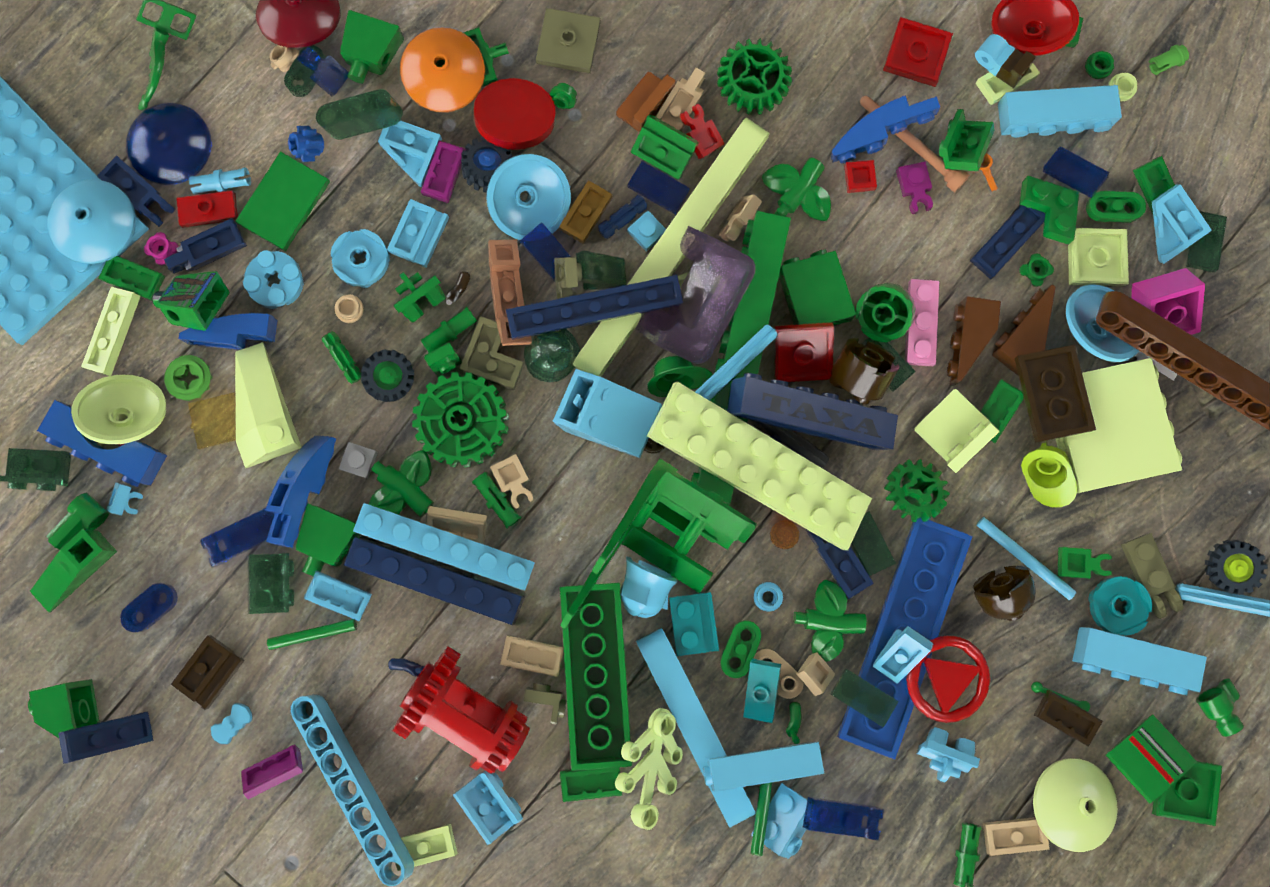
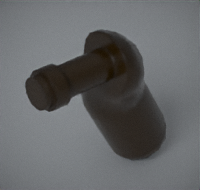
M460 272L456 285L447 293L446 303L448 305L456 302L466 290L470 280L468 272Z

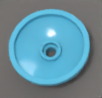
M536 154L517 155L503 162L493 173L487 188V207L492 220L505 234L523 241L540 240L554 233L567 215L571 203L570 186L563 171L548 158ZM523 191L528 193V198L525 201L520 199V194Z
M84 180L67 187L53 202L48 216V230L55 247L68 258L85 264L106 262L119 255L130 243L136 226L135 210L128 196L115 185L102 180ZM86 212L85 218L80 219L81 214Z
M1095 284L1078 288L1071 294L1066 304L1067 323L1076 341L1086 351L1106 361L1123 362L1135 356L1139 350L1101 328L1096 322V316L1103 296L1114 290Z

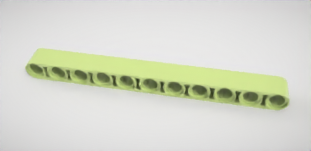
M748 118L742 121L627 285L668 277L674 274L770 135L768 131ZM646 312L601 321L577 355L573 366L581 371L601 377Z

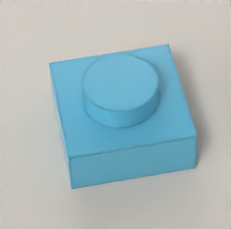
M646 211L627 229V232L647 252L658 242L666 228L649 211Z

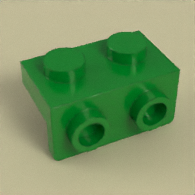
M957 109L954 119L949 121L947 136L945 140L941 141L939 147V155L943 157L945 169L979 171L995 131L994 122L966 121L964 109Z

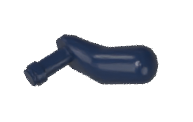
M392 658L388 662L390 670L406 671L414 677H418L424 666L407 659Z

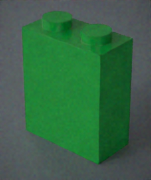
M825 249L812 253L810 258L800 260L799 257H795L783 262L780 268L779 280L793 325L832 322L834 326L851 322L854 319L856 312L836 250L828 253Z

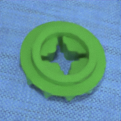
M184 355L176 358L169 364L165 372L164 381L167 390L171 395L181 400L190 401L201 398L205 391L210 390L209 384L212 379L210 367L197 356ZM190 371L192 375L199 377V379L192 380L188 387V383L178 378L188 376Z

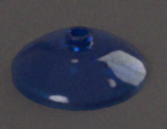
M162 103L143 111L133 121L126 138L127 155L134 169L147 180L161 185L183 183L188 181L190 176L197 175L207 163L212 147L211 134L202 117L193 109L177 103ZM162 133H165V137L161 140H158V137Z

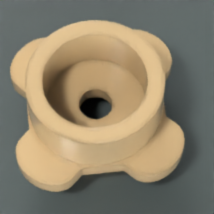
M280 45L275 46L270 53L271 67L273 69L279 68L282 72L288 71L294 66L299 50Z

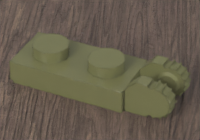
M1147 533L1121 544L1136 581L1141 583L1150 594L1152 611L1156 617L1162 619L1167 616L1164 603L1158 596V594L1163 592L1174 612L1183 610L1181 597L1174 589V582L1152 533Z

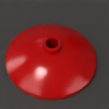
M1001 0L993 12L991 29L993 34L1003 37L1009 45L1023 54L1028 51L1035 56L1045 55L1061 49L1073 39L1079 25V12L1072 0Z

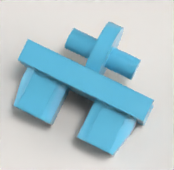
M934 727L930 730L926 741L919 745L917 754L932 759L929 767L938 771L937 779L939 781L946 782L950 776L959 778L961 771L968 773L972 767L978 768L980 758L974 757V741L959 738L956 740L955 748L948 747L946 743L949 733Z

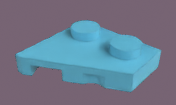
M388 116L378 143L412 180L422 187L438 141H442V137L440 134Z
M1176 184L1152 201L1157 256L1160 263L1165 264L1212 231L1181 184Z

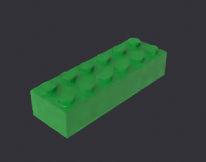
M620 583L595 584L565 629L562 628L571 771L632 766V762L623 759L621 755L623 745L631 741ZM583 585L560 587L562 621Z

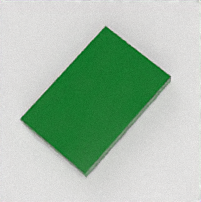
M280 151L235 222L286 252L330 181L328 178Z

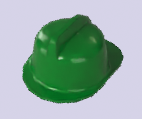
M685 355L668 356L656 363L654 376L648 382L647 390L654 396L667 397L673 383L679 382L693 390L701 387L713 374L706 368L694 366L691 359Z

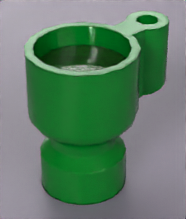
M1230 678L1220 681L1219 685L1204 691L1196 698V702L1205 716L1210 720L1216 721L1215 726L1221 736H1232L1243 729L1244 725L1240 718L1232 713L1234 703L1239 699L1240 694Z

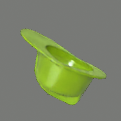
M1044 442L1039 448L1023 457L1021 463L1022 472L1030 492L1037 501L1049 507H1063L1069 505L1075 499L1078 491L1077 482L1069 464L1068 456L1063 450L1058 447L1048 446V443Z

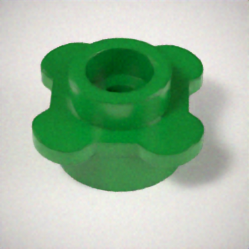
M1034 253L1030 256V261L1020 267L1019 272L1022 276L1029 278L1034 287H1039L1047 276L1053 274L1054 267L1046 258L1038 253ZM1034 268H1038L1039 272H1035Z

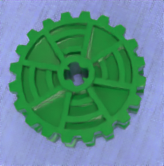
M452 372L451 378L448 379L442 375L438 377L437 384L429 383L426 385L428 392L426 394L420 393L417 397L421 403L419 406L413 407V413L416 414L417 419L412 421V427L419 431L415 435L417 441L424 444L422 449L430 456L433 455L436 461L442 464L446 461L447 465L454 468L457 467L458 463L464 466V468H471V463L474 461L481 465L484 463L485 456L493 457L496 455L494 448L496 446H503L502 434H508L509 430L507 425L504 424V421L509 420V413L503 409L506 403L502 396H498L499 392L493 385L488 386L485 378L480 376L476 380L473 374L466 372L464 377H461L458 372ZM461 414L465 418L468 417L467 420L464 419L466 424L463 426L455 423V421H459L456 417Z

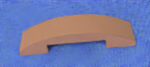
M517 239L489 240L488 250L492 297L502 346L530 345L532 343L531 336L512 340L506 315V309L524 306L519 273L521 264Z

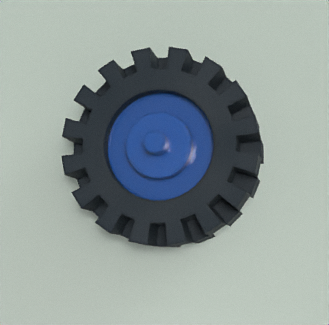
M481 137V142H478L476 138L472 140V145L468 143L465 146V151L463 150L461 159L462 175L464 179H467V184L471 186L474 183V189L479 191L480 187H483V192L487 193L489 181L495 170L503 162L513 157L510 154V149L498 147L486 141L484 137Z

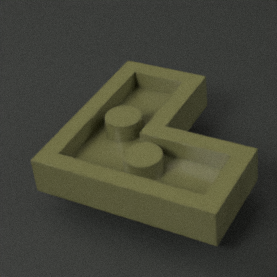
M576 257L554 258L556 299L577 295L576 292H573L572 288L578 287V281L582 279L581 264L577 263Z
M480 316L460 370L465 373H472L476 377L481 376L489 382L515 390L524 367V362L499 353L502 343L497 322Z

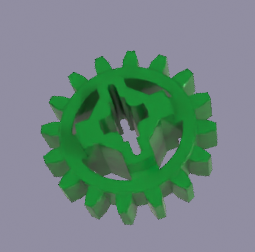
M909 459L903 465L899 463L887 476L886 479L889 482L884 486V489L891 493L886 497V501H894L895 504L891 509L893 511L900 509L902 511L901 518L911 515L912 522H916L920 517L923 522H927L931 517L935 518L940 514L941 510L947 505L944 499L950 495V492L943 490L948 482L945 480L940 481L938 477L942 472L937 471L934 473L932 471L933 464L930 463L924 467L922 460L918 459L913 465ZM902 477H903V478H904V480L902 481L903 487H900V482H901V479H902Z

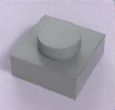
M348 442L339 469L368 479L378 452Z

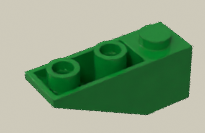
M82 529L59 550L30 592L51 613L117 551L98 530Z

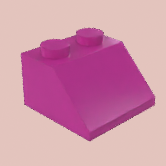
M1184 268L1132 284L1131 298L1190 335L1201 332L1205 283L1188 269Z

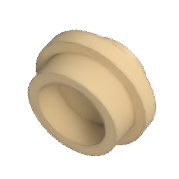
M344 295L335 304L336 316L345 323H354L363 315V303L354 295Z

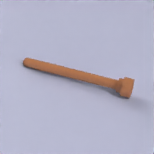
M863 96L860 99L861 106L869 113L880 107L868 96ZM906 129L895 134L945 177L946 186L954 193L970 177L965 170L945 169L944 160L909 130Z

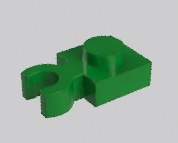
M1058 547V577L1091 578V570L1098 576L1112 575V571H1105L1100 567L1102 560H1110L1112 556L1109 554H1097L1091 558L1092 549Z

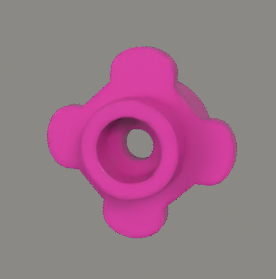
M157 232L148 239L144 246V253L154 257L156 263L163 266L166 265L164 259L173 253H177L176 248L179 246L176 242L169 241L165 233Z

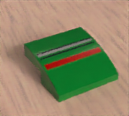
M1153 714L1147 717L1106 754V757L1149 804L1168 790L1197 763Z

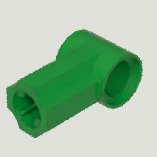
M88 493L80 494L68 505L66 516L46 537L51 545L60 550L82 529L95 530L100 527L108 518L109 512Z

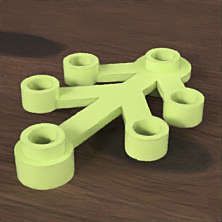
M658 708L652 713L648 721V729L635 743L628 741L623 745L621 750L623 759L637 762L641 757L642 751L651 743L649 752L629 774L622 772L615 781L617 790L631 793L636 783L645 774L640 803L636 804L631 811V819L634 824L645 830H651L656 825L659 817L658 809L656 806L651 805L656 776L658 775L659 777L657 783L658 790L668 795L673 794L677 788V780L675 777H672L666 762L677 765L683 756L682 749L677 746L672 735L676 727L675 717L669 710L664 708ZM662 744L665 746L663 756L661 754Z

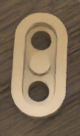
M763 648L756 651L754 659L763 660L769 658L772 663L781 664L778 695L786 699L797 697L802 692L804 685L797 675V671L771 649ZM788 678L794 681V686L791 689L784 687V681Z

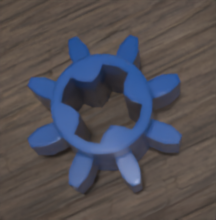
M297 126V132H292L289 135L288 147L290 152L296 155V159L301 158L302 162L315 161V156H320L323 152L324 140L322 135L317 133V129H311L310 126Z

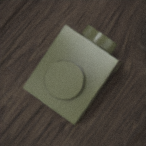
M533 683V688L527 687L524 694L525 702L553 706L551 724H557L559 717L564 718L567 700L562 699V692L550 690L551 685Z

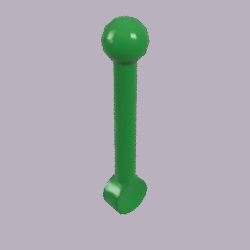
M1037 681L1031 685V689L1035 693L1042 692L1045 694L1047 690H1050L1043 687ZM1052 691L1087 712L1090 710L1089 702L1084 700L1077 701Z

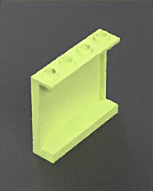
M1152 358L1082 373L1096 430L1056 439L1057 447L1068 456L1069 464L1077 482V493L1182 470V456L1174 442V427L1172 422L1168 420L1165 409L1167 401L1165 395L1160 391L1158 383L1159 372L1157 367L1153 365Z

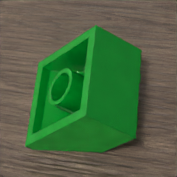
M92 679L63 683L29 692L28 709L33 716L34 723L59 738V732L100 723Z

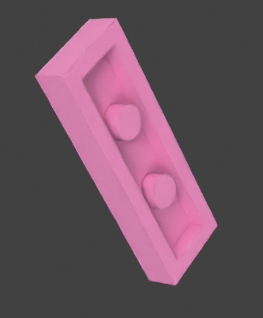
M911 279L908 282V292L914 299L916 312L914 322L906 333L905 365L934 366L936 365L939 281Z

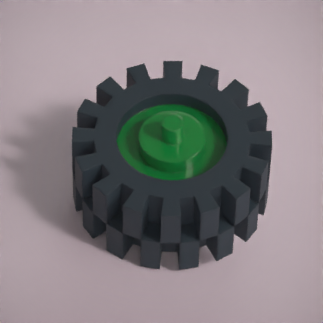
M384 349L379 352L376 351L366 359L361 370V380L366 392L374 399L383 402L397 401L404 397L411 389L414 382V370L411 362L405 355L398 353L396 350Z

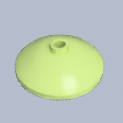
M112 375L98 379L84 387L75 397L71 413L76 428L85 437L105 444H124L149 435L161 424L166 414V401L161 389L148 379L135 375Z
M1068 758L1059 760L1044 770L1035 786L1033 796L1034 814L1040 829L1052 843L1065 850L1085 852L1097 848L1110 836L1117 819V798L1110 780L1096 765L1082 759ZM1087 801H1088V804H1089L1088 811H1087L1086 808H1085V805H1086V802H1087Z

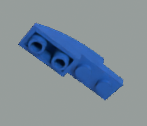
M905 95L875 109L856 123L840 139L832 150V163L840 161L841 164L850 162L856 158V154L867 151V154L876 153L884 148L883 145L887 143V132L890 131L891 134H896L906 130L909 124L918 122L921 125L934 120L935 115H937L940 109L937 96L909 106Z
M314 436L303 445L287 464L271 493L265 509L275 513L266 542L293 548L294 541L299 534V525L303 512L308 504L309 493L320 494L321 488L325 483V475L329 461L334 454L336 438Z

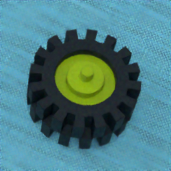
M1225 540L1223 544L1217 543L1213 546L1215 548L1214 551L1209 550L1207 554L1210 556L1209 560H1205V565L1208 566V569H1205L1206 575L1210 576L1209 580L1211 583L1228 593H1236L1238 595H1244V592L1251 593L1254 591V587L1259 588L1262 585L1260 583L1261 578L1266 579L1267 574H1264V569H1268V564L1263 562L1266 559L1265 556L1259 553L1260 550L1249 543L1239 540Z

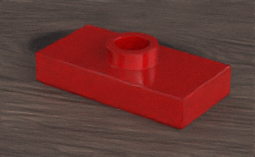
M233 190L176 198L178 221L182 228L222 223L232 218L236 221L238 218L236 193Z

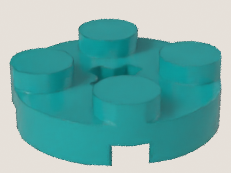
M1110 577L1101 581L1089 594L1088 599L1092 618L1103 631L1127 636L1138 633L1147 625L1148 621L1146 620L1149 617V612H1152V600L1149 592L1141 583L1133 581L1128 577ZM1117 599L1127 603V606L1123 608V614L1115 610L1114 605Z

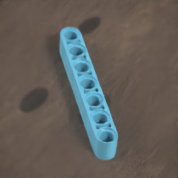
M660 628L637 640L636 643L703 774V767L708 766L707 759L727 755L663 629ZM708 785L729 828L756 814L743 787L714 792L711 785Z
M314 694L297 698L291 705L292 718L381 882L387 886L400 884L412 875L414 870L413 859L328 703L322 696ZM307 702H310L313 706L311 716L306 713ZM321 728H324L327 732L326 742H323L320 738ZM335 754L341 757L342 765L340 769L334 764ZM350 780L356 785L355 795L349 792L348 783ZM364 807L371 813L370 822L363 818L362 810ZM378 835H381L385 838V849L381 848L378 845ZM392 862L400 866V876L392 871Z

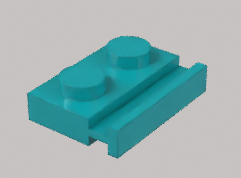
M711 592L669 597L676 656L719 651Z

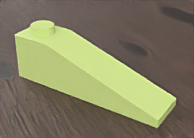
M261 342L236 351V443L245 468H249L302 447L265 344Z

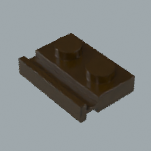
M207 635L171 685L193 702L200 704L204 710L209 709L245 660L237 656L234 651L212 635Z

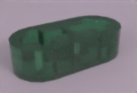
M318 46L304 47L287 71L284 83L293 96L304 97L308 95L325 70L327 59ZM316 56L318 58L317 62L312 61L309 63L307 60L309 57L314 58ZM302 79L304 82L302 86L299 84L295 86L293 84L294 80L300 81Z

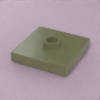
M546 8L536 64L591 73L601 18Z

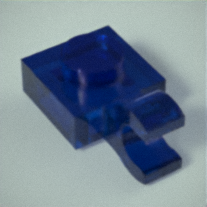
M307 47L297 58L304 66L314 70L310 78L331 97L338 92L348 79L349 72L330 55L322 59L313 49Z

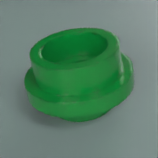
M1105 51L1091 54L1085 62L1086 72L1094 79L1101 80L1107 78L1114 69L1112 55ZM1095 64L1101 65L1102 69H1099Z
M558 83L550 91L549 95L556 107L571 109L575 106L577 92L569 84Z

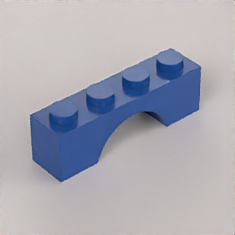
M54 400L37 430L47 436L46 442L59 448H63L64 445L72 449L70 454L84 461H88L89 458L97 461L96 467L107 473L113 474L114 471H117L123 475L121 480L130 485L138 487L141 483L151 486L167 457L166 454L137 440L125 443L115 449L105 450L96 441L85 437L78 431L72 418V406Z

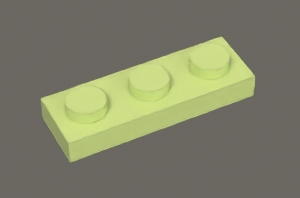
M114 287L110 288L82 363V368L108 376L112 375L140 300V295Z

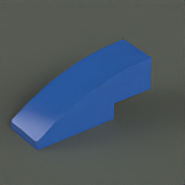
M246 313L214 318L206 330L188 328L179 333L178 339L189 345L242 350L245 349L246 339L275 342L278 320L270 314Z

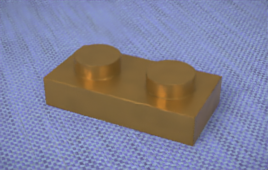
M588 180L560 224L559 230L584 244L612 200L613 195Z

